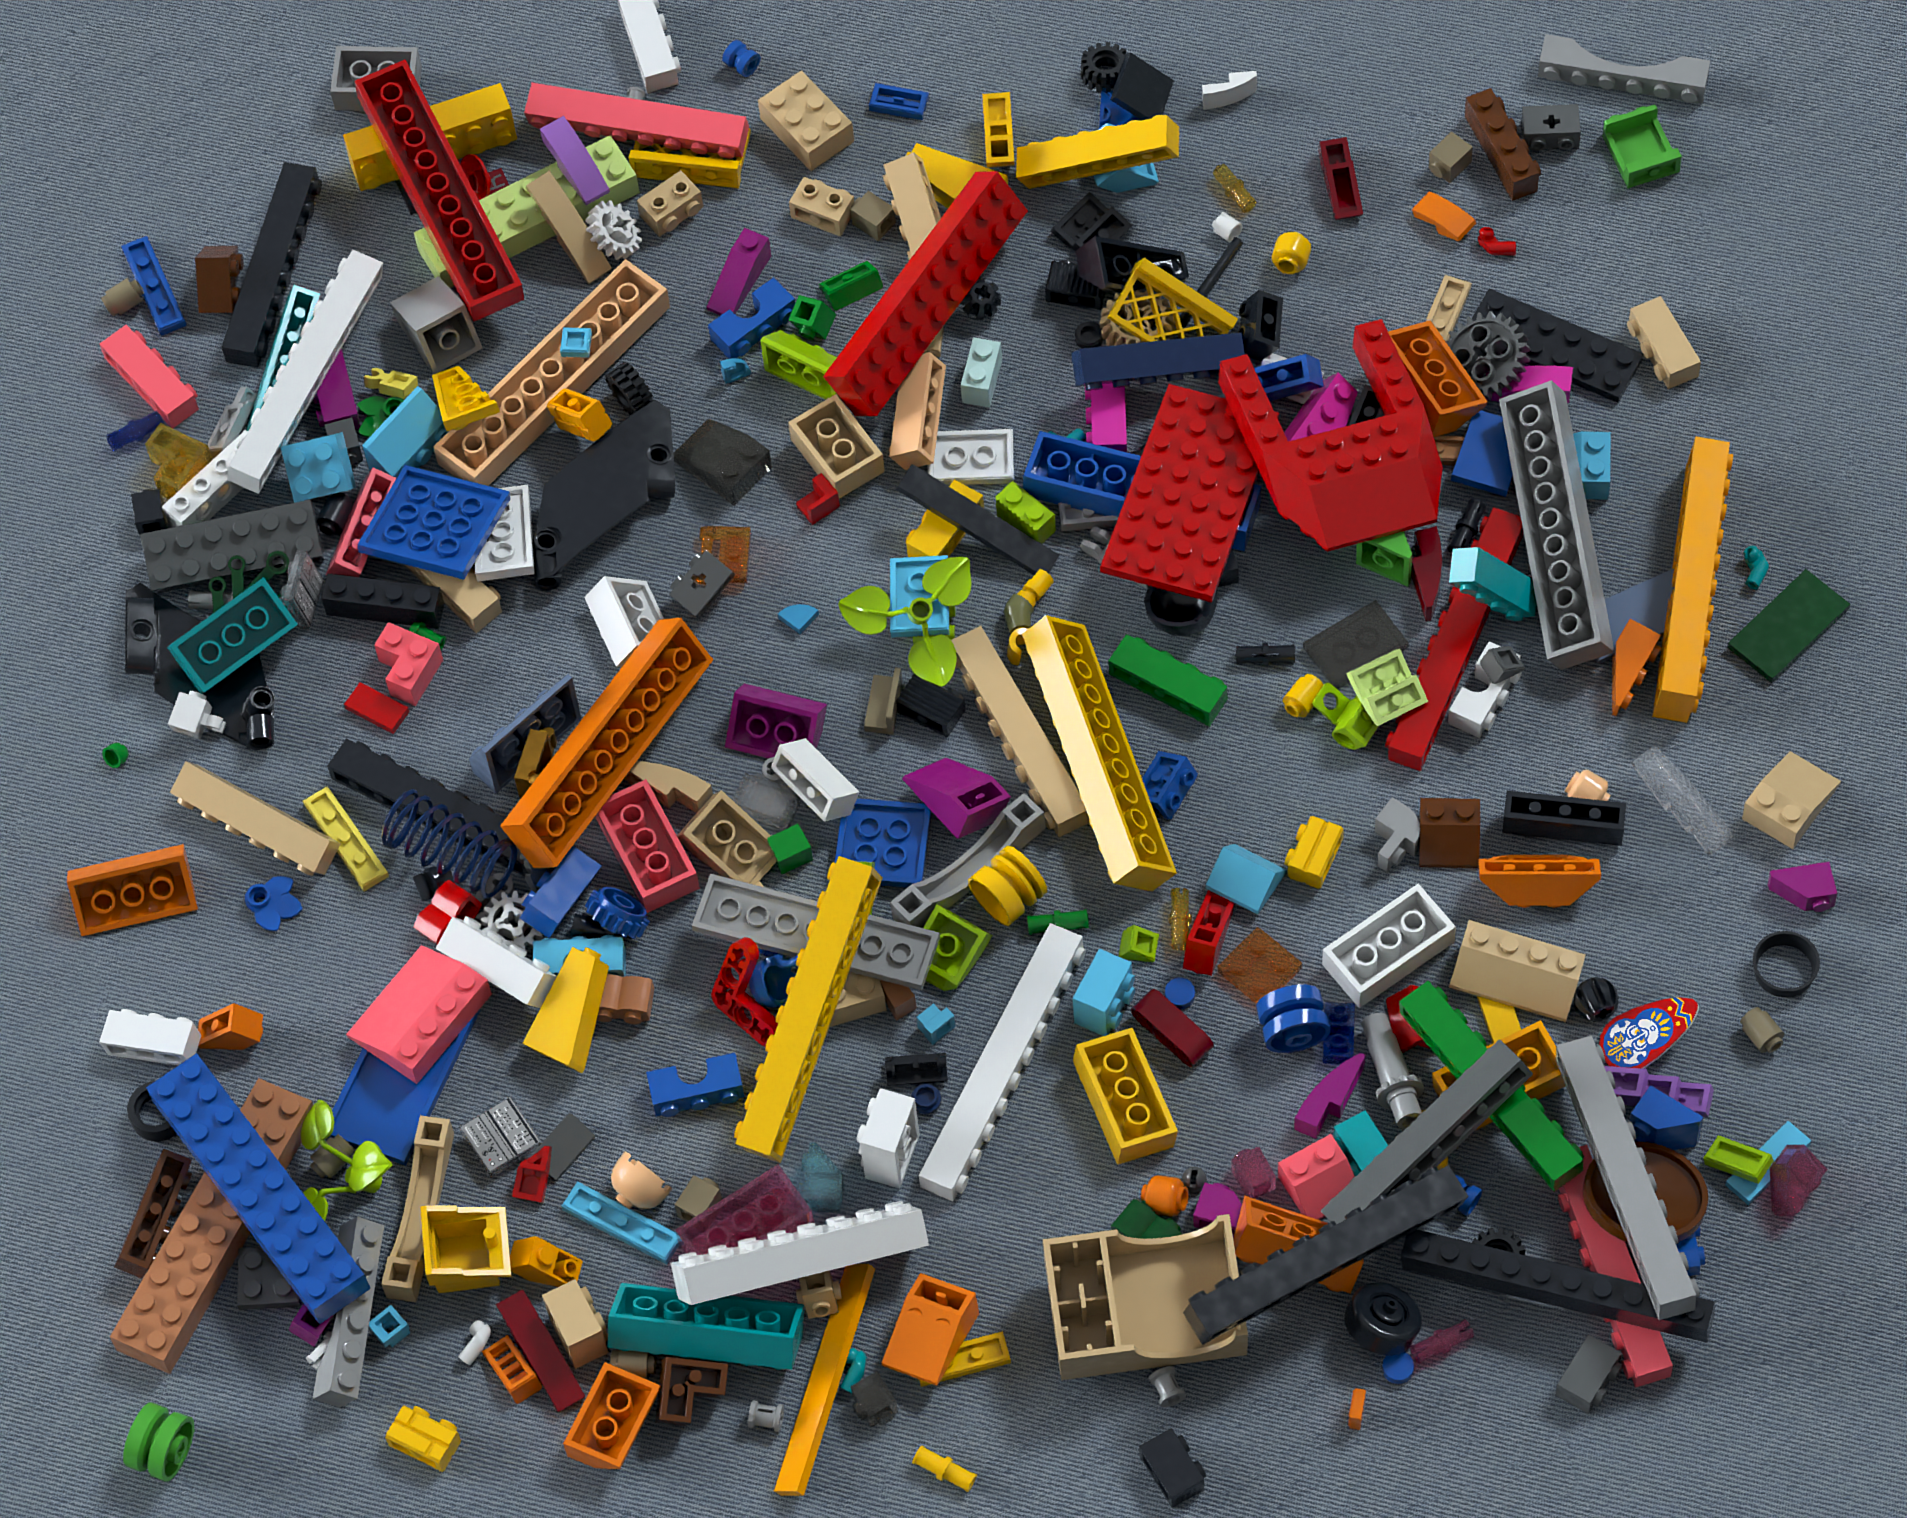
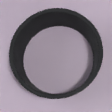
M1791 931L1774 932L1764 937L1754 950V974L1759 985L1768 993L1778 997H1794L1805 992L1814 981L1820 968V957L1814 944L1805 936ZM1785 945L1797 948L1807 956L1811 963V979L1802 986L1790 989L1776 987L1768 983L1757 969V964L1762 954L1775 946Z

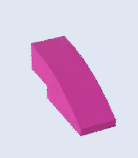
M1524 366L1527 371L1525 373L1518 372L1517 374L1521 381L1515 382L1512 380L1510 382L1512 386L1511 391L1504 387L1502 389V397H1499L1494 392L1491 401L1499 402V399L1552 380L1565 392L1567 403H1569L1573 367Z

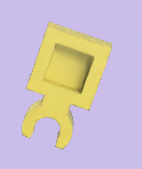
M372 368V376H364L365 387L370 389L379 388V393L405 399L418 386L417 376L394 370L387 374L382 369Z

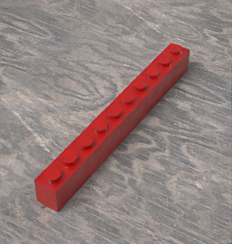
M1493 507L1490 516H1484L1481 522L1479 533L1482 534L1479 541L1474 539L1471 548L1479 547L1504 563L1511 565L1524 535L1521 516ZM1453 587L1448 599V603L1451 605L1448 612L1443 610L1439 618L1438 627H1440L1438 635L1433 634L1430 638L1427 651H1430L1427 659H1421L1417 669L1418 679L1428 702L1396 717L1398 726L1395 732H1389L1385 747L1388 748V760L1418 771H1422L1491 612L1490 606L1475 601V597L1469 594L1461 593L1457 587Z

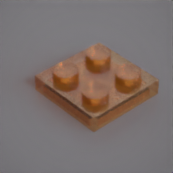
M1257 927L1217 966V972L1257 1004L1268 993L1284 987L1302 969V962Z

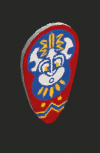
M1667 998L1642 1005L1614 1017L1605 1025L1600 1035L1599 1045L1603 1050L1605 1062L1613 1067L1646 1068L1667 1052L1687 1032L1699 1011L1698 1003L1691 998Z

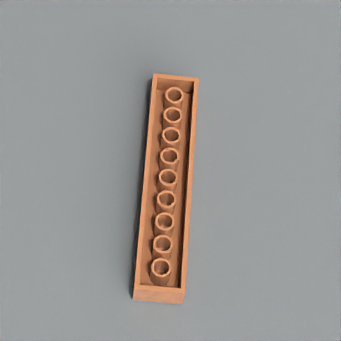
M258 1078L240 1111L286 1170L302 1143L300 1136L302 1124L313 1103L309 1099ZM206 1172L202 1175L110 1335V1339L117 1351L168 1374H171L238 1256V1248L243 1247L251 1233Z

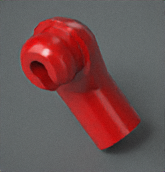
M1483 227L1479 230L1478 243L1490 255H1516V241H1499L1494 237V230L1490 227Z

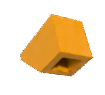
M537 1236L514 1241L510 1254L511 1272L528 1281L560 1287L574 1279L578 1281L583 1260Z

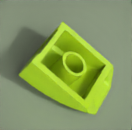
M936 904L923 927L924 929L940 933V939L926 981L943 991L956 989L971 971L993 935Z

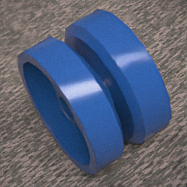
M1307 984L1282 987L1268 993L1258 1001L1256 1011L1260 1024L1264 1026L1263 1037L1267 1049L1277 1053H1292L1316 1046L1328 1037L1330 1025L1327 1014L1322 1011L1324 1003L1321 992L1317 987Z

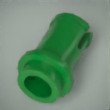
M414 622L411 625L409 631L439 643L440 649H443L446 643L445 636L426 628L423 622Z

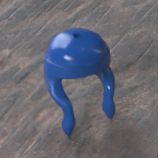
M776 954L757 962L749 980V989L754 999L760 1005L770 1008H778L781 1005L785 1006L788 994H786L788 982L791 977L796 976L795 973L791 972V968L797 966L798 955L790 959V956Z

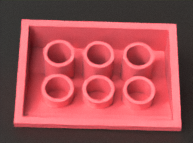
M421 945L348 1031L346 1036L415 1084H418L492 995L488 979L464 963Z

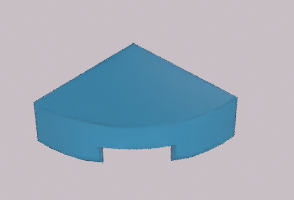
M731 358L720 361L722 377L726 384L752 374L747 362L742 359Z
M792 605L781 610L778 613V619L798 634H801L818 617L819 611L809 605Z

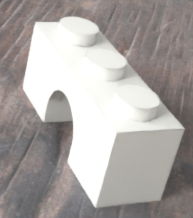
M1490 641L1475 666V678L1486 683L1488 688L1482 692H1473L1462 687L1449 709L1448 716L1449 725L1478 738L1481 737L1485 729L1488 731L1491 729L1496 718L1494 713L1497 707L1505 705L1509 696L1508 688L1511 683L1516 684L1522 674L1520 672L1500 683L1493 684L1481 667L1480 660L1489 649L1501 646Z

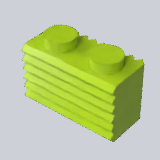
M1014 481L1010 482L995 496L997 517H1001L1002 520H1005V522L1039 543L1043 544L1056 531L1055 514Z

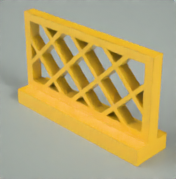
M749 128L743 157H735L736 161L724 160L718 154L707 152L710 156L708 158L696 157L697 153L685 148H680V151L683 153L681 155L668 154L673 150L665 146L661 148L659 144L652 145L656 150L654 152L641 151L648 146L635 141L634 148L630 150L628 157L629 164L636 173L637 178L667 180L681 170L694 184L739 188L741 170L751 130Z
M1146 258L1135 263L1130 272L1131 276L1107 317L1143 342L1157 341L1155 339L1160 338V341L1166 340L1165 337L1178 334L1179 339L1185 338L1184 332L1196 330L1198 337L1204 336L1202 328L1211 327L1219 332V335L1228 334L1229 330L1235 326L1238 320L1237 317ZM1136 280L1145 284L1148 296L1135 298L1133 285ZM1163 296L1169 300L1171 311L1159 314L1155 298ZM1149 300L1153 315L1141 318L1137 302ZM1131 304L1135 319L1126 321L1117 314L1121 306ZM1188 312L1191 314L1195 326L1182 329L1178 313ZM1173 315L1177 330L1164 333L1160 317ZM1154 319L1158 335L1149 336L1146 334L1142 322Z

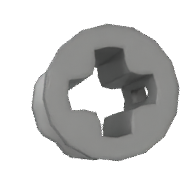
M1173 1366L1158 1369L1149 1376L1151 1384L1155 1385L1159 1393L1160 1406L1164 1408L1174 1406L1186 1398L1185 1391L1180 1389L1175 1378L1176 1371Z
M753 1400L749 1410L748 1428L761 1426L774 1428V1432H780L784 1417V1404H778L776 1407L758 1404V1401Z

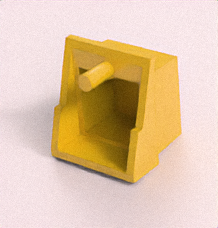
M420 1206L425 1273L429 1286L435 1285L438 1293L500 1286L499 1277H512L505 1207Z

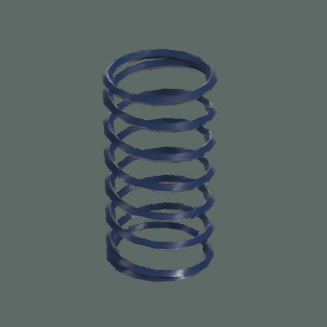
M415 789L404 792L393 804L385 819L381 834L383 846L391 850L395 849L404 841L409 833L404 846V855L406 858L414 856L428 836L434 811L440 809L444 811L445 818L434 828L428 837L420 856L421 866H428L435 860L446 840L450 820L458 818L461 821V827L452 835L443 848L437 863L438 875H443L452 868L463 847L466 829L473 826L477 828L478 836L469 843L455 866L453 880L454 883L459 884L468 877L480 854L483 838L490 835L494 838V845L488 849L477 864L470 880V890L473 893L480 890L484 899L495 896L508 880L517 860L518 850L512 840L506 838L499 841L496 831L488 830L482 832L480 823L476 821L466 824L463 814L458 812L450 815L446 805L439 804L433 806L430 797L426 795L419 797ZM409 795H414V800L407 804L395 820L386 841L387 830L397 808ZM419 802H427L429 809L417 820L411 829ZM412 808L411 814L405 826L398 834V836L394 838L395 832L399 824L401 823L405 815ZM427 818L426 826L418 843L409 852L416 832ZM443 828L438 845L428 860L425 861L432 841ZM460 836L459 842L457 844L453 856L451 857L450 861L445 866V868L442 869L444 859L449 849L451 848L455 840ZM476 845L474 854L468 867L461 875V877L458 878L460 869L466 857L468 856L472 848ZM510 846L511 855L504 876L490 893H485L486 882L493 871L497 859ZM492 854V858L484 871L481 881L475 886L481 868Z

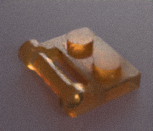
M701 527L699 538L702 540L701 554L705 550L712 554L713 541L720 539L719 561L736 574L729 583H747L751 527ZM699 577L695 579L697 583L706 585L704 582L705 577L703 579Z

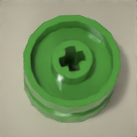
M148 1402L140 1410L129 1430L123 1451L125 1466L139 1472H144L148 1469L150 1476L165 1482L170 1481L176 1476L188 1455L194 1435L193 1418L180 1412H173L170 1415L167 1407L154 1402Z

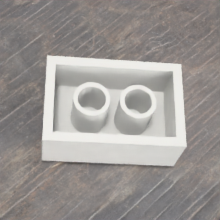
M880 1088L877 1097H872L869 1102L867 1124L860 1126L857 1135V1142L860 1143L859 1154L862 1155L861 1166L864 1167L865 1179L900 1189L920 1136L915 1098Z

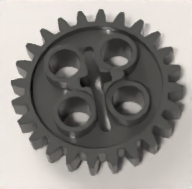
M1489 311L1486 318L1479 312L1475 321L1468 316L1467 325L1465 326L1458 322L1457 327L1459 331L1457 333L1449 331L1448 333L1452 340L1445 342L1461 364L1466 358H1469L1462 366L1471 375V379L1481 393L1491 401L1494 392L1499 397H1502V389L1504 387L1511 391L1512 386L1510 382L1512 380L1520 382L1521 380L1517 376L1518 372L1525 373L1527 371L1522 363L1530 361L1529 357L1525 354L1531 349L1526 343L1528 341L1527 336L1522 333L1524 330L1511 317L1507 319L1502 313H1499L1496 317L1492 311ZM1487 335L1483 341H1480L1483 336ZM1507 349V351L1500 356L1501 352ZM1486 372H1489L1486 377L1482 378Z

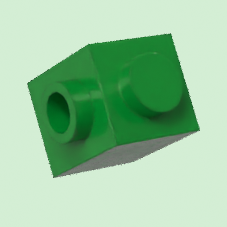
M799 295L788 320L799 329V335L810 340H814L815 337L826 340L836 313L823 301Z

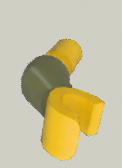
M1039 569L1033 578L1027 581L1022 590L1009 598L1004 608V617L1011 634L1007 646V657L1013 665L1020 664L1022 650L1018 645L1025 644L1022 633L1031 627L1033 607L1036 605V601H1039L1054 583L1051 575L1042 569Z

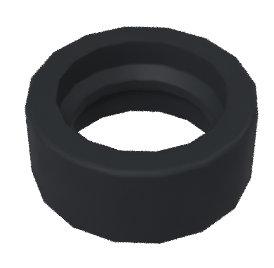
M152 1081L143 1084L133 1092L128 1101L127 1113L132 1127L139 1136L148 1141L160 1142L171 1139L177 1133L168 1121L160 1125L151 1126L143 1123L140 1118V1109L146 1102L151 1100L146 1087L155 1082Z

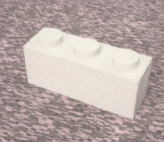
M806 738L779 745L771 769L824 822L851 815L859 791Z
M122 1009L121 1012L109 1010L99 1043L105 1052L111 1056L180 1065L196 1054L202 1035L193 1021L187 1018L178 1017L175 1020L165 1018L156 1013H150L147 1016L137 1014L128 1009Z

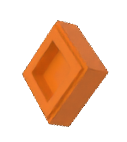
M1355 1388L1353 1390L1348 1426L1351 1429H1361L1366 1401V1390Z

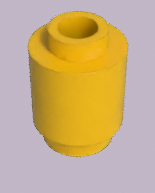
M1312 674L1300 677L1283 698L1284 708L1287 713L1293 717H1306L1314 707L1312 702L1323 686L1321 680Z

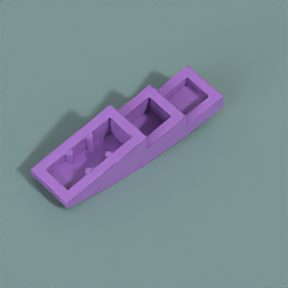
M1604 1066L1606 1072L1611 1071L1615 1081V1089L1613 1090L1616 1097H1622L1624 1105L1635 1107L1651 1085L1703 1117L1709 1116L1714 1092L1711 1084L1681 1082L1680 1078L1676 1076L1649 1075L1647 1069Z

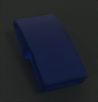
M1325 1002L1324 1013L1327 1014L1330 1034L1323 1041V1064H1342L1354 1056L1355 1003Z

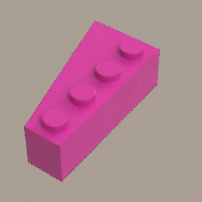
M1339 372L1324 379V387L1314 389L1284 432L1287 440L1292 441L1345 427L1358 391Z

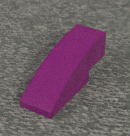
M1359 1053L1346 1060L1315 1086L1294 1117V1130L1317 1139L1329 1114L1341 1118L1365 1068L1364 1054Z

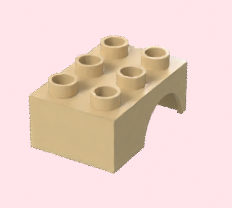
M1229 1214L1217 1216L1211 1224L1199 1230L1165 1238H1131L1121 1235L1116 1229L1043 1239L1044 1262L1061 1380L1247 1355L1248 1331L1246 1322L1202 1345L1183 1314L1189 1305L1188 1299L1196 1293L1204 1290L1208 1294L1216 1289L1214 1286L1221 1280L1231 1276L1232 1280L1239 1277Z

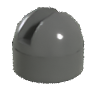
M1192 1166L1184 1171L1182 1182L1190 1193H1199L1202 1191L1204 1183H1207V1177L1201 1168ZM1193 1173L1197 1174L1196 1184H1190Z

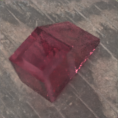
M1804 1144L1786 1145L1770 1166L1772 1212L1776 1216H1793L1803 1208L1804 1201L1808 1195L1821 1184V1178L1828 1170Z

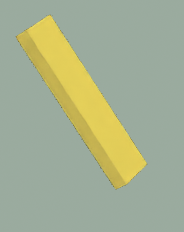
M328 786L302 801L322 833L341 843L336 853L364 892L389 877L387 870Z

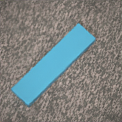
M578 1181L561 1206L563 1211L665 1264H668L683 1240L682 1235L632 1209L626 1208L624 1205Z

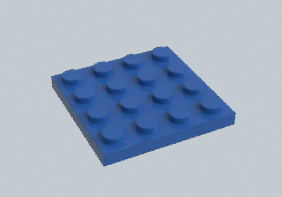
M404 465L357 544L358 552L464 580L509 503L510 492Z

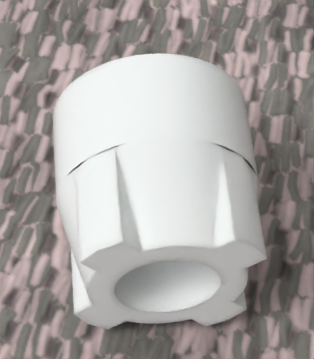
M1222 212L1212 223L1213 231L1229 243L1234 237L1238 238L1243 228L1240 222L1225 212Z

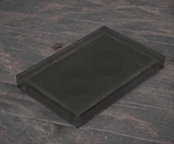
M1376 600L1303 642L1304 650L1336 689L1350 682L1346 673L1395 649H1400L1402 652L1409 647V642Z

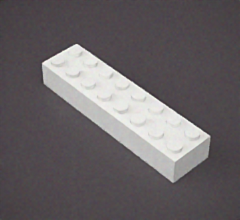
M903 1201L886 1204V1210L874 1211V1208L857 1211L854 1218L836 1216L826 1219L827 1224L815 1226V1223L797 1226V1232L786 1233L785 1230L768 1233V1239L756 1241L755 1237L738 1241L737 1247L727 1248L726 1245H719L709 1248V1254L697 1255L696 1252L680 1255L678 1256L679 1261L670 1263L678 1299L694 1305L929 1246L922 1210L912 1207L910 1203L903 1204Z

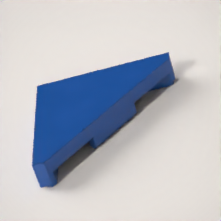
M1102 88L1100 128L1106 123L1119 126L1127 124L1132 120H1139V118L1110 100L1113 93L1112 90L1106 93V88Z

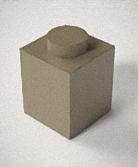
M1451 131L1429 152V169L1436 177L1443 178L1448 183H1451L1472 162L1473 147Z
M867 191L862 198H857L851 206L852 224L877 241L896 223L895 212L892 206L870 191Z
M693 1175L675 1203L677 1217L704 1230L722 1202L719 1186L709 1178L704 1177L700 1179Z

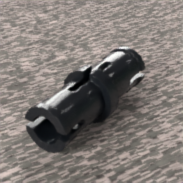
M1476 499L1468 501L1462 519L1458 520L1455 525L1456 532L1448 546L1449 552H1452L1454 548H1468L1472 537L1478 533V523L1483 512L1486 510L1484 503L1478 508L1481 501Z
M1262 643V646H1236V664L1263 663V666H1269V663H1295V644L1268 646V643ZM1273 653H1279V655H1252V654H1273Z

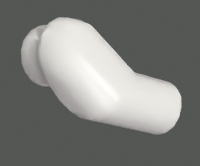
M480 1320L475 1321L470 1326L469 1332L474 1336L458 1356L470 1366L483 1351L491 1335L489 1325H484Z

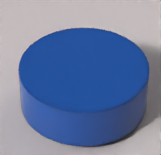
M1174 978L1165 987V997L1178 1009L1188 1008L1195 1000L1194 985L1188 979Z
M1406 1352L1399 1355L1386 1356L1382 1366L1383 1375L1394 1384L1407 1382L1414 1372L1413 1359Z

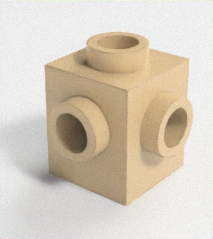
M830 1270L799 1278L801 1289L796 1290L798 1304H804L808 1319L825 1317L839 1312L837 1300L842 1299L839 1281L833 1282Z

